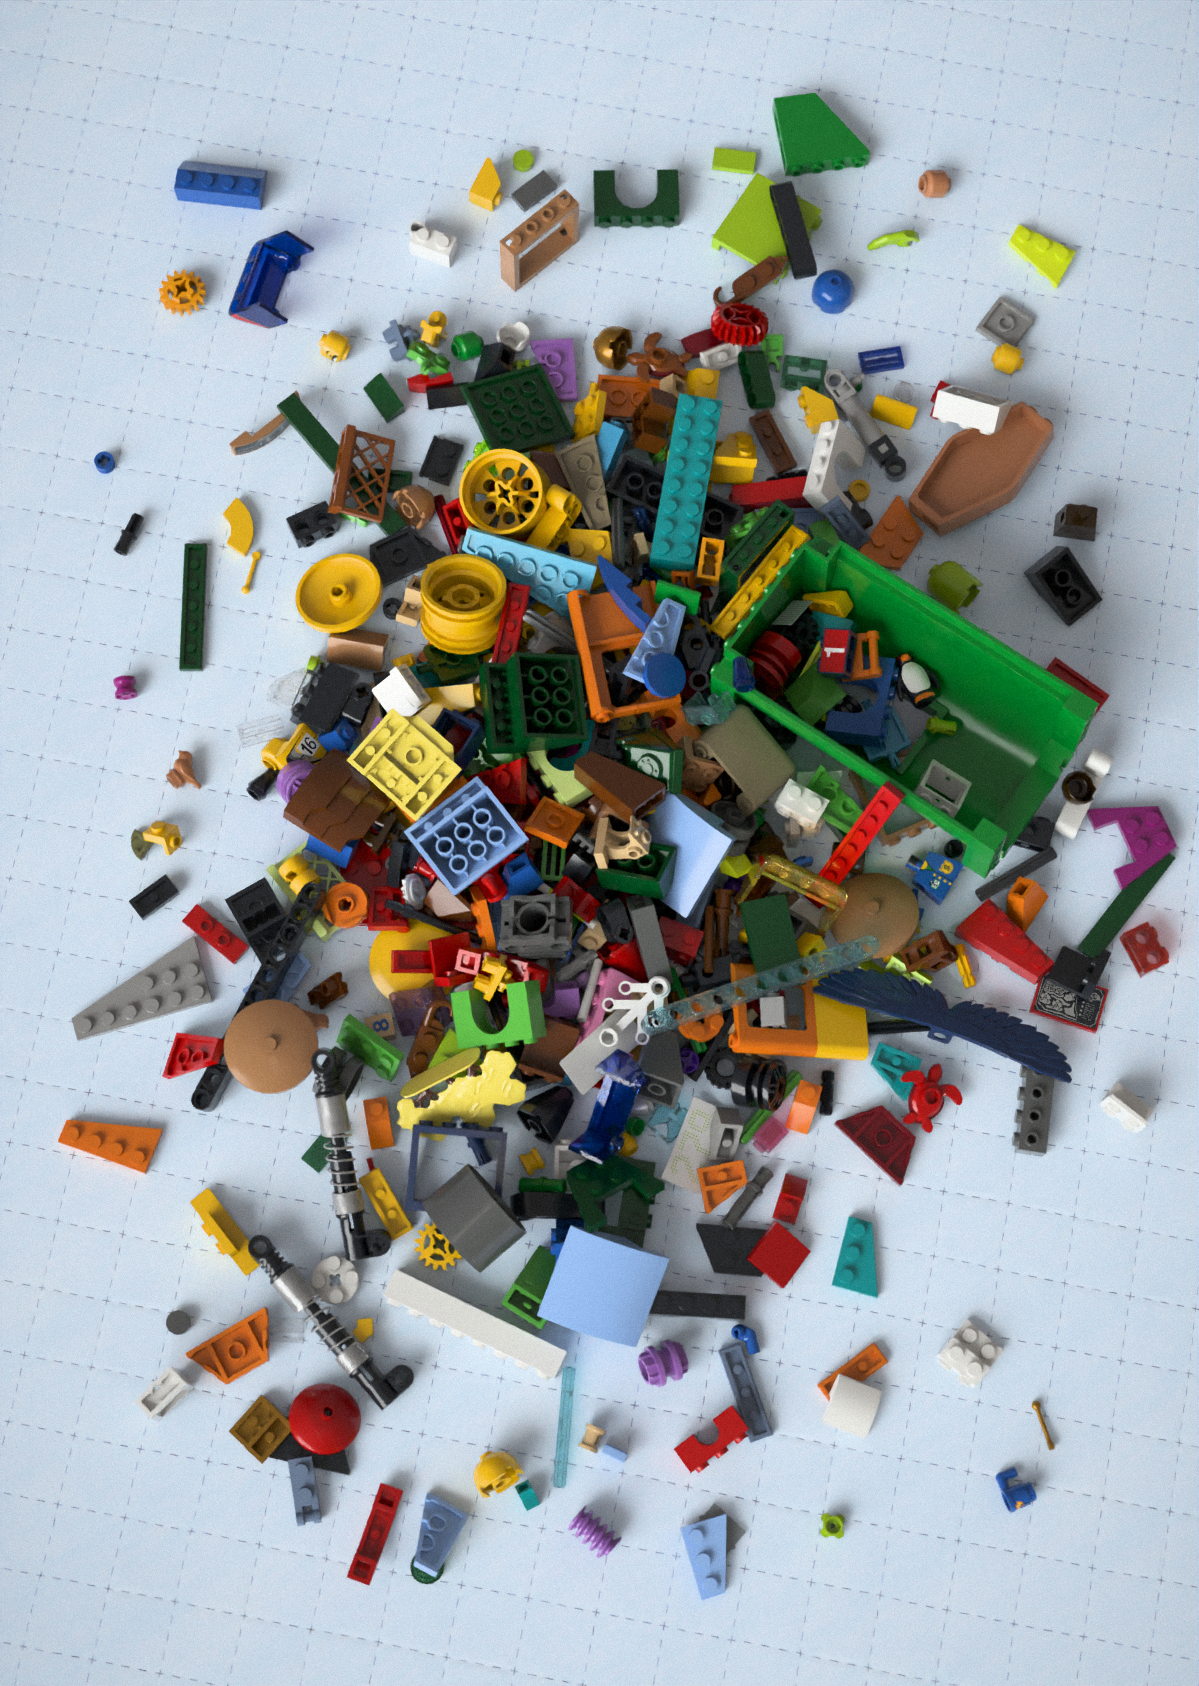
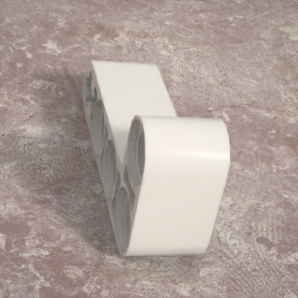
M1093 748L1080 770L1092 778L1093 785L1096 787L1092 798H1094L1114 760L1113 756L1096 748ZM1066 800L1055 822L1054 831L1073 839L1091 802L1083 805H1074Z

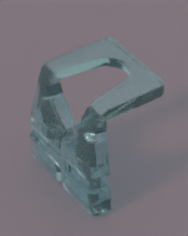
M678 1102L675 1110L660 1105V1107L656 1108L648 1122H645V1127L657 1134L665 1144L670 1145L678 1137L688 1110L684 1107L680 1108V1103ZM667 1124V1137L653 1126Z

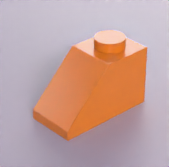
M800 1079L785 1128L807 1135L823 1086Z
M387 1097L363 1100L371 1150L395 1146Z

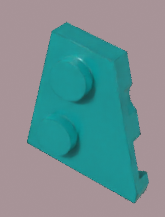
M879 1042L870 1065L893 1091L906 1102L913 1082H902L900 1080L901 1076L909 1070H919L922 1059Z

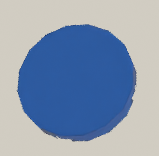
M662 652L651 656L646 661L643 680L651 694L667 699L678 695L683 690L686 683V672L683 664L677 657L670 653Z

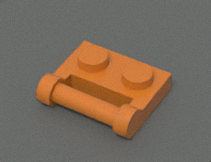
M873 630L857 634L852 678L841 679L842 682L879 678L882 676V668H879L877 641L880 639L879 631ZM863 642L869 643L870 669L864 670Z

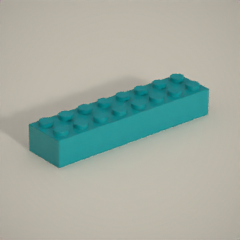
M679 393L649 567L666 570L679 569V571L694 570L723 400Z

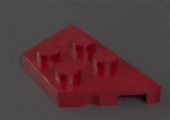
M880 1105L871 1110L857 1113L854 1116L837 1120L834 1123L851 1142L899 1187L903 1184L916 1137L885 1107Z

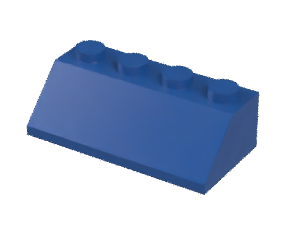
M183 161L177 169L174 190L178 201L262 210L268 171Z

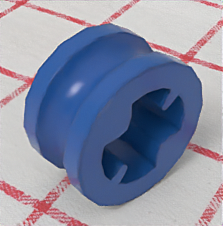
M103 451L95 456L94 463L99 472L107 474L114 470L115 460L111 453ZM103 459L108 460L106 466H102L101 464L103 463Z

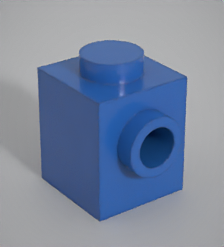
M346 718L335 722L330 733L320 734L317 740L327 752H330L335 747L343 752H347L351 749L353 741L358 734Z

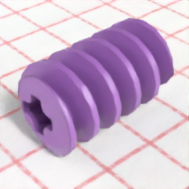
M586 1504L570 1522L568 1530L571 1531L577 1528L575 1536L578 1538L585 1535L582 1541L584 1545L590 1541L592 1542L590 1551L598 1548V1558L604 1555L607 1556L622 1538L618 1537L613 1540L615 1531L612 1530L606 1533L608 1524L605 1523L599 1526L601 1520L599 1516L591 1519L594 1511L590 1510L585 1513Z

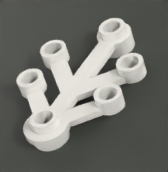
M656 976L650 979L648 983L621 982L619 984V992L623 995H629L632 992H644L646 994L640 1000H614L613 998H605L603 1000L602 1007L607 1012H612L615 1009L631 1010L612 1029L606 1028L601 1031L599 1035L600 1043L605 1047L615 1046L619 1039L618 1035L637 1017L635 1040L640 1045H646L650 1039L647 1033V1006L654 1000L655 1016L652 1018V1024L656 1028H663L666 1024L664 998L669 995L671 990L669 981L662 976ZM623 984L630 985V990L626 993L621 989ZM656 984L663 985L662 992L655 991ZM608 1000L614 1003L611 1009L605 1007V1003ZM657 1017L663 1018V1024L657 1026L654 1022ZM609 1033L614 1037L610 1043L605 1041V1036ZM642 1033L647 1036L645 1042H639L638 1036Z

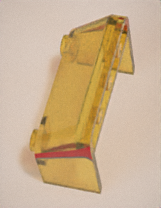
M764 853L757 858L743 879L738 899L739 904L744 902L763 874L828 906L820 917L816 934L823 938L845 907L848 892L844 887L781 856Z

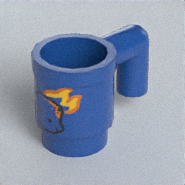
M1014 1467L998 1473L995 1477L1001 1489L1003 1501L1010 1513L1031 1505V1502L1037 1500L1036 1493L1030 1482L1020 1483L1012 1487L1009 1486L1007 1480L1018 1476Z

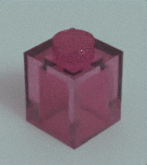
M771 1116L753 1135V1146L762 1154L766 1152L769 1155L787 1136L789 1131L777 1119Z

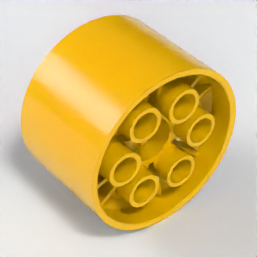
M494 449L482 453L467 466L460 481L459 499L466 517L476 527L483 531L519 540L532 534L550 507L546 502V494L552 484L546 472L538 464L521 453L509 449ZM523 464H525L529 468L522 475V477H520L521 467ZM494 465L499 473V476L496 477L488 470ZM513 469L514 477L507 480V471ZM533 480V487L530 490H525V482ZM495 481V490L488 492V484ZM503 489L510 492L508 494L509 500L503 497L505 495ZM539 492L538 498H531V495ZM483 494L486 495L487 499L475 502V495ZM528 502H533V510L526 513L525 505ZM495 503L496 511L493 514H489V505ZM513 513L515 515V521L514 523L508 525L506 521L508 515ZM521 514H523L527 519L523 523L521 522ZM500 516L497 528L491 527L490 525L495 518Z

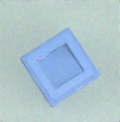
M605 1444L601 1452L624 1463L627 1456L626 1452L609 1444Z

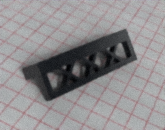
M722 987L719 988L712 1000L719 1005L723 1014L724 1024L716 1036L705 1042L707 1050L697 1054L699 1058L698 1068L692 1073H684L695 1082L698 1081L734 1023L732 994ZM702 1015L699 1021L704 1024V1016ZM688 1039L684 1044L683 1048H689L694 1052L691 1042Z

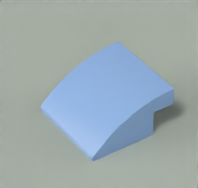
M478 776L404 831L454 897L529 840Z
M666 791L665 801L656 807L655 812L647 816L645 822L649 823L647 830L651 834V842L677 847L673 883L665 900L661 901L687 918L693 913L737 837L721 828L724 820L682 793L671 794Z
M571 1225L537 1315L590 1336L637 1347L670 1258L659 1251L641 1248L625 1237L599 1231L589 1233L585 1228Z

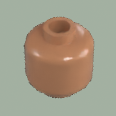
M926 170L918 180V189L926 198H942L951 188V179L944 170Z

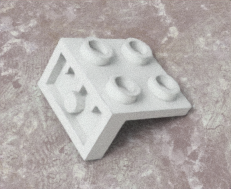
M406 664L393 668L389 672L391 675L372 689L373 694L387 713L393 708L401 716H413L432 701Z
M1119 1082L1113 1085L1099 1104L1103 1107L1104 1113L1112 1118L1116 1117L1122 1122L1121 1125L1129 1132L1134 1131L1135 1133H1138L1149 1124L1147 1120L1155 1111Z

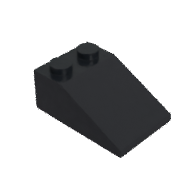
M1056 546L1024 572L1036 592L1067 626H1071L1103 600L1069 547Z

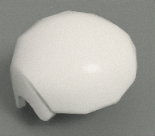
M517 321L514 325L506 322L498 330L496 340L497 342H503L518 353L527 347L531 331L528 325L522 321Z

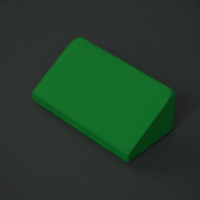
M658 580L654 603L660 605L664 599L669 598L686 606L685 613L693 616L697 615L701 604L700 592Z

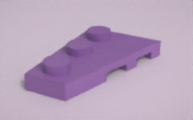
M573 338L530 341V346L538 364L541 363L559 402L578 401Z

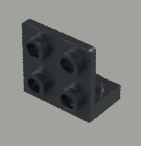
M1063 946L1047 980L1089 1000L1111 956V952L1103 949L1099 957L1095 955L1091 959Z

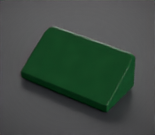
M382 373L375 376L363 388L386 423L405 412L403 403Z

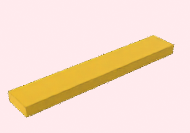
M792 524L709 626V630L724 641L729 636H732L737 630L740 621L743 618L746 619L751 613L750 609L757 600L761 601L764 597L763 592L769 583L773 584L776 581L779 569L783 565L787 566L791 561L789 558L794 549H800L803 543L811 539L809 534Z

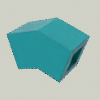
M528 1479L515 1486L526 1511L540 1505Z

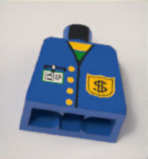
M929 851L924 861L911 855L905 866L916 872L912 884L936 904L941 905L964 865L961 862Z

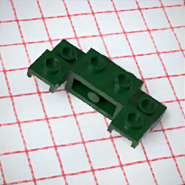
M615 1155L654 1176L656 1162ZM634 1185L623 1189L618 1226L603 1225L598 1228V1231L625 1237L643 1248L646 1228L651 1229L653 1214H648L649 1206L654 1205L656 1195L647 1200Z

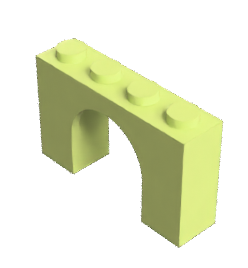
M549 750L526 752L529 756L528 761L534 771L539 770L542 774L540 777L547 788H552L555 792L553 796L560 804L572 808L593 795L590 790L574 778V770L562 771L554 768L548 762L547 754Z

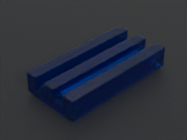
M900 346L858 352L857 355L860 361L861 373L865 375L904 369L905 366ZM897 354V356H892V357H881V358H877V359H873V360H867V361L864 360L865 358H872V357H878V356H885V355Z

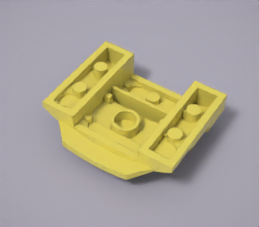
M393 708L347 759L352 766L372 781L416 822L427 812L435 800L462 770L454 763V746L420 716H401Z

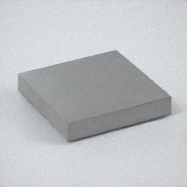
M1000 296L976 327L975 331L998 346L1008 343L1016 347L1033 325L1035 319Z

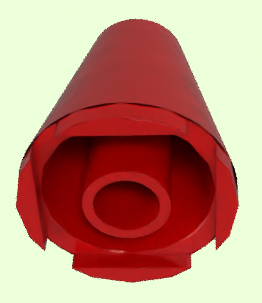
M635 933L632 940L627 944L606 941L602 945V949L596 951L597 957L609 967L640 983H648Z

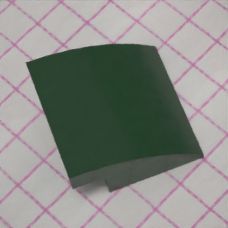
M514 652L506 663L484 662L479 668L487 754H512L550 750L588 741L579 655Z

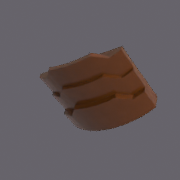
M335 747L319 761L301 783L285 807L283 818L341 853L350 840L365 837L376 820L389 806L388 796L347 761L350 757L349 755Z

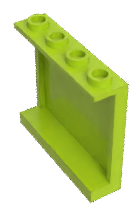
M756 173L713 235L712 248L719 251L721 247H724L755 266L770 255L772 257L787 256L769 191V186L776 184L775 182ZM797 196L810 241L812 237L810 234L813 230L817 231L823 221L821 219L822 210ZM789 260L787 261L782 271L783 275L774 280L773 283L775 285L778 283L780 278L784 279L788 274V267L790 265Z

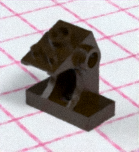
M765 821L755 831L753 837L750 838L749 846L744 854L751 863L755 861L757 864H759L757 858L762 855L765 861L764 866L772 877L790 863L782 847L784 845L782 839L775 834L769 823Z

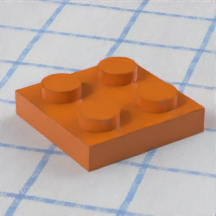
M543 796L525 824L524 831L566 849L584 821L585 814Z

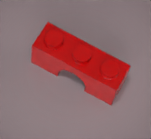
M733 1404L713 1419L719 1430L716 1442L704 1444L693 1434L674 1448V1451L690 1473L694 1470L700 1473L710 1465L707 1460L714 1455L717 1459L729 1451L726 1447L733 1441L738 1444L748 1436L746 1431L750 1428Z

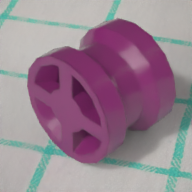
M126 675L113 679V684L116 687V699L128 700L137 697V690L134 688L136 684L134 676Z

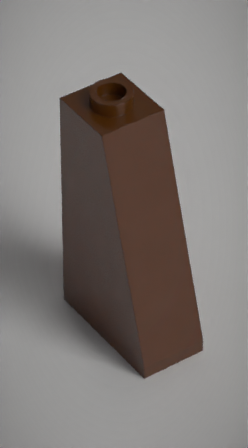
M590 751L585 756L579 757L574 763V778L629 823L631 822L630 815L639 820L665 801L666 785L597 753Z

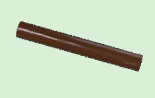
M714 906L705 907V973L714 972Z

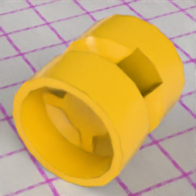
M302 854L291 857L278 870L286 883H291L290 888L297 896L306 883L314 882L319 885L321 882V878L315 870L309 869L310 864Z

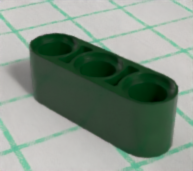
M762 350L740 351L738 354V367L749 408L772 409L775 405L776 397L764 352Z

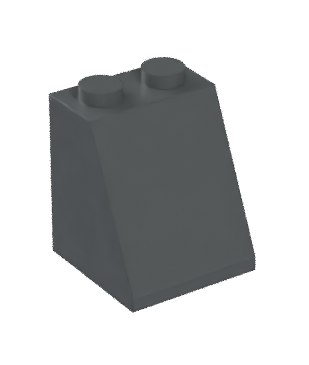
M654 1027L640 1063L631 1094L675 1110L684 1084L677 1033L667 1028Z

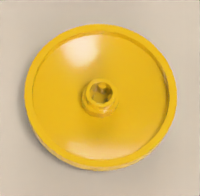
M343 553L326 557L311 566L299 581L295 594L297 610L306 624L317 631L324 633L349 631L364 623L376 611L383 594L382 579L375 566L362 556Z
M410 918L408 919L410 931L407 933L380 931L371 947L369 968L374 984L387 999L400 1006L422 1008L429 1006L436 999L446 997L454 986H435L433 973H391V950H429V940L452 934Z

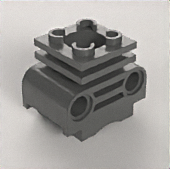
M556 893L536 896L518 895L510 896V900H501L502 914L499 945L505 952L519 953V956L526 960L567 958L568 950L572 948L573 901L569 896L558 897ZM539 926L542 927L540 930L535 931Z

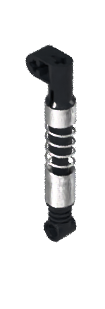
M322 1047L311 1058L314 1074H317L315 1076V1080H318L316 1086H319L315 1094L316 1109H318L321 1135L330 1138V1141L326 1142L323 1147L332 1150V1153L328 1154L325 1159L330 1164L327 1171L332 1175L329 1183L334 1187L331 1195L336 1218L340 1221L346 1260L354 1261L382 1256L390 1249L391 1236L385 1229L378 1228L365 1231L363 1221L365 1207L361 1188L357 1186L360 1184V1182H357L355 1175L358 1170L354 1169L353 1163L356 1158L352 1157V1151H347L354 1148V1146L346 1147L345 1138L352 1136V1134L344 1135V1132L351 1130L345 1093L340 1088V1084H337L339 1078H336L338 1073H335L337 1071L336 1055L331 1049ZM319 1055H327L330 1059V1064L328 1066H321L317 1061ZM331 1143V1147H326V1146H325V1145ZM349 1214L352 1215L354 1228H351ZM369 1236L371 1243H373L372 1251H368L366 1237ZM377 1237H380L381 1241H385L382 1247L374 1243Z
M256 1235L252 1237L248 1244L249 1254L258 1265L262 1264V1269L266 1268L264 1271L266 1274L270 1273L268 1276L270 1284L274 1286L275 1290L283 1297L295 1314L304 1310L308 1316L304 1319L303 1323L310 1319L315 1323L311 1333H317L320 1337L319 1342L323 1341L328 1346L327 1352H333L336 1356L335 1361L348 1374L347 1376L355 1379L382 1411L412 1385L414 1374L411 1368L406 1365H398L384 1376L373 1363L374 1358L368 1353L367 1349L360 1344L359 1340L354 1341L355 1335L350 1336L346 1331L347 1326H342L338 1322L339 1316L334 1317L329 1313L331 1307L323 1309L319 1307L323 1298H316L319 1293L306 1280L307 1278L303 1277L299 1269L293 1263L283 1262L285 1258L283 1256L279 1257L281 1253H276V1247L266 1236ZM258 1242H263L267 1245V1249L263 1254L254 1252V1246ZM361 1366H363L365 1370L371 1375V1377L373 1378L372 1381H370L361 1371ZM398 1372L401 1374L406 1372L408 1374L406 1376L407 1382L405 1384L402 1381L398 1383V1386L402 1389L398 1393L387 1378L391 1376L396 1381Z

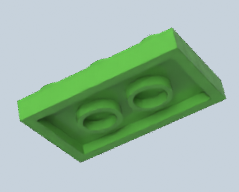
M348 1014L343 1020L336 1042L343 1050L349 1051L354 1056L364 1060L365 1065L375 1070L378 1076L392 1082L398 1074L405 1054L351 1014Z

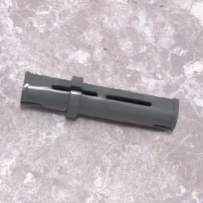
M762 1166L756 1176L751 1181H748L744 1192L721 1220L725 1227L733 1230L756 1198L763 1194V1189L774 1176L771 1170Z

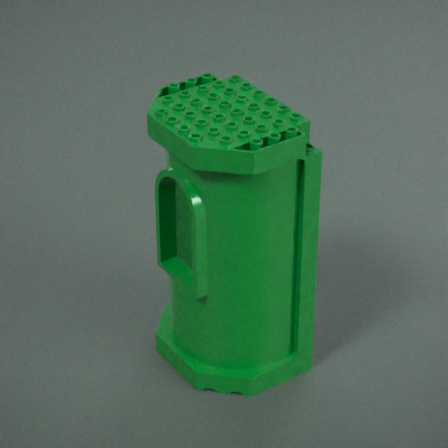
M816 535L812 541L808 540L806 543H803L800 549H794L789 558L791 561L787 566L783 565L779 569L776 581L773 584L769 583L763 592L764 597L761 601L757 600L753 604L749 617L747 619L743 618L737 626V633L734 637L729 636L724 643V658L720 663L716 662L710 671L711 697L716 703L727 710L737 704L746 705L750 703L876 787L881 788L886 781H889L905 795L901 801L902 804L967 845L962 864L985 879L989 872L998 865L999 859H1003L1055 787L1063 772L1062 768L1068 766L1077 747L1085 738L1099 703L845 542L839 540L836 546ZM846 591L853 603V608L845 619L853 620L858 625L856 634L873 630L879 631L880 639L877 640L879 657L896 659L902 653H909L918 665L933 672L938 679L940 688L937 689L931 683L935 700L922 711L932 717L937 716L938 719L955 721L957 724L956 732L952 731L955 734L950 736L938 732L931 734L925 729L903 759L899 768L896 766V769H892L888 758L869 763L861 745L838 743L825 735L826 722L820 720L815 726H812L795 711L786 697L783 699L779 697L776 701H773L761 693V686L753 681L754 662L745 656H747L750 649H754V644L764 631L774 632L772 623L793 600L804 601L802 598L804 594ZM807 607L805 610L807 616L812 615L813 613ZM863 642V655H869L868 642ZM808 650L805 660L792 673H789L796 680L801 675L813 650ZM903 693V698H904L905 700H907L908 702H910V701L908 700V698H907V697L904 695V693ZM933 759L972 783L954 818L914 793L922 774ZM927 783L925 784L927 788L931 789L935 793L939 794L943 798L953 803L954 800L939 792L935 788L931 787Z

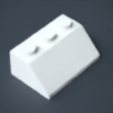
M950 385L938 391L933 416L939 418V421L943 423L955 422L959 423L961 428L972 429L973 427L980 429L979 432L982 434L992 435V433L1001 430L1013 401Z

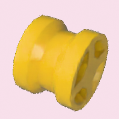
M535 1147L531 1148L529 1153L518 1156L528 1176L533 1175L537 1169L542 1170L546 1168Z

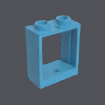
M612 419L610 423L603 422L596 439L604 480L611 479L630 431L625 429V424Z

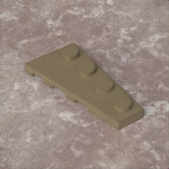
M593 434L555 452V455L573 494L582 503L581 512L589 529L602 530L611 525V515L596 436Z

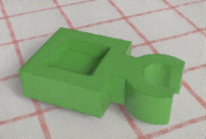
M766 334V338L761 342V350L767 358V365L774 364L776 366V373H779L780 362L777 358H783V334Z

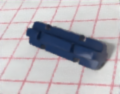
M639 505L634 508L633 512L635 517H637L640 531L644 533L646 541L653 542L654 529L647 510L643 505Z

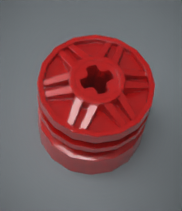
M764 631L754 644V649H750L747 656H745L754 662L753 681L771 691H779L783 682L787 680L788 673H792L802 659L798 649L789 640L772 631Z

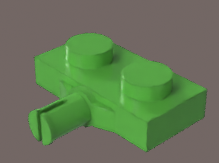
M415 340L411 342L406 356L421 365V374L427 375L429 371H432L440 376L448 372L450 361L444 355L436 354L424 343L416 342Z

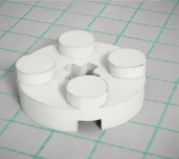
M331 1256L322 1260L315 1267L312 1273L311 1284L319 1293L317 1297H322L323 1302L327 1304H342L348 1302L356 1294L359 1287V1276L356 1267L350 1261L343 1257ZM339 1274L341 1276L339 1279L341 1285L335 1284L333 1287L330 1286L331 1280L329 1278L332 1275L337 1276Z

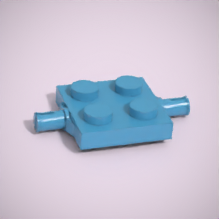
M870 699L861 702L865 711L872 707ZM892 705L891 718L886 720L885 726H888L886 740L882 739L881 748L861 747L869 763L888 758L892 769H896V766L897 768L901 766L896 754L910 748L912 743Z

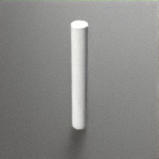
M594 959L577 1017L579 1022H586L603 965L601 959Z

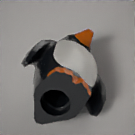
M909 653L898 655L896 657V667L900 669L896 681L897 696L900 702H903L904 693L915 709L923 710L935 700L931 683L939 689L938 679L933 672L918 665Z

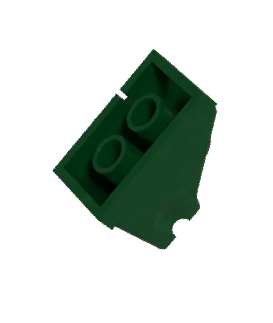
M656 727L648 728V731L616 739V742L622 744L623 747L622 765L664 783L666 791L671 794L681 793L683 749Z

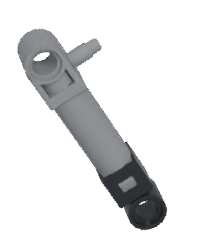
M829 370L824 377L826 392L853 425L868 447V452L880 468L885 466L886 478L892 482L902 481L906 476L905 460L898 456V450L887 434L884 435L858 398L857 391L854 388L866 379L865 374L861 373L848 380L841 370ZM838 379L841 383L837 386H832L830 381ZM893 465H898L901 467V471L893 473L890 471V468Z

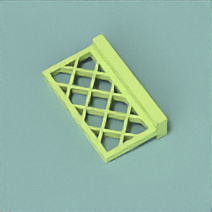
M307 841L276 865L272 864L266 869L293 904L297 895L290 888L291 883H286L278 870L291 857L297 854L303 855ZM315 854L314 860H307V862L314 864L313 869L315 872L317 864L329 867L328 877H320L321 881H327V896L331 882L346 881L329 860L320 857L323 861H318V855ZM311 891L309 898L312 899L313 896H318V892ZM302 910L300 913L306 918L307 910ZM323 912L322 917L318 914L312 928L325 943L339 927L333 925L330 928L325 922L326 917Z

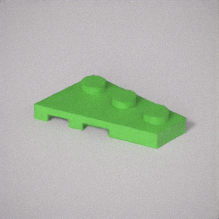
M820 765L806 788L830 801L821 818L848 834L863 811L851 797L845 794L836 780L830 777L826 769Z

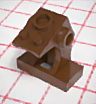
M936 930L900 951L906 970L910 973L920 968L936 973L958 960V952L949 943L943 930ZM921 948H926L927 956L922 953Z

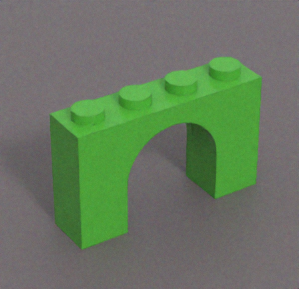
M539 980L506 984L509 1020L502 1031L495 1029L488 1020L483 992L475 989L450 993L458 1049L478 1047L482 1050V1045H486V1049L501 1048L500 1043L505 1042V1047L519 1045V1040H523L524 1044L538 1042V1037L547 1036Z

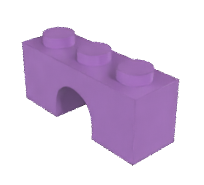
M577 981L553 983V996L548 1001L542 1002L543 1013L563 1019L574 1018L580 1010Z

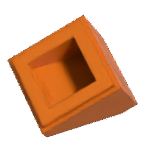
M713 783L707 786L697 801V804L705 809L721 798V794Z

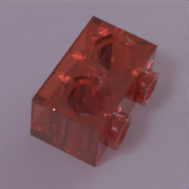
M1148 922L1123 933L1119 937L1140 978L1165 967L1169 963V954L1164 946L1161 947L1157 940V931L1153 926L1150 927ZM1136 934H1140L1145 938L1144 944L1136 940ZM1148 954L1156 958V964H1152L1147 960Z

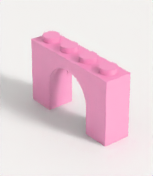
M613 968L602 969L586 1022H579L581 1029L574 1048L603 1023V1017L606 1012L602 1007L603 1000L605 998L630 1000L631 994L623 995L619 992V984L623 981L630 983L640 982ZM623 984L621 987L622 991L628 992L630 985ZM606 1001L605 1007L608 1009L613 1004V1001ZM628 1053L608 1074L614 1077H625L634 1055Z

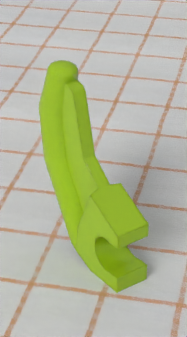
M914 230L893 232L874 239L867 245V249L872 251L892 244H897L898 247H909L910 241L919 242L920 238L919 234Z

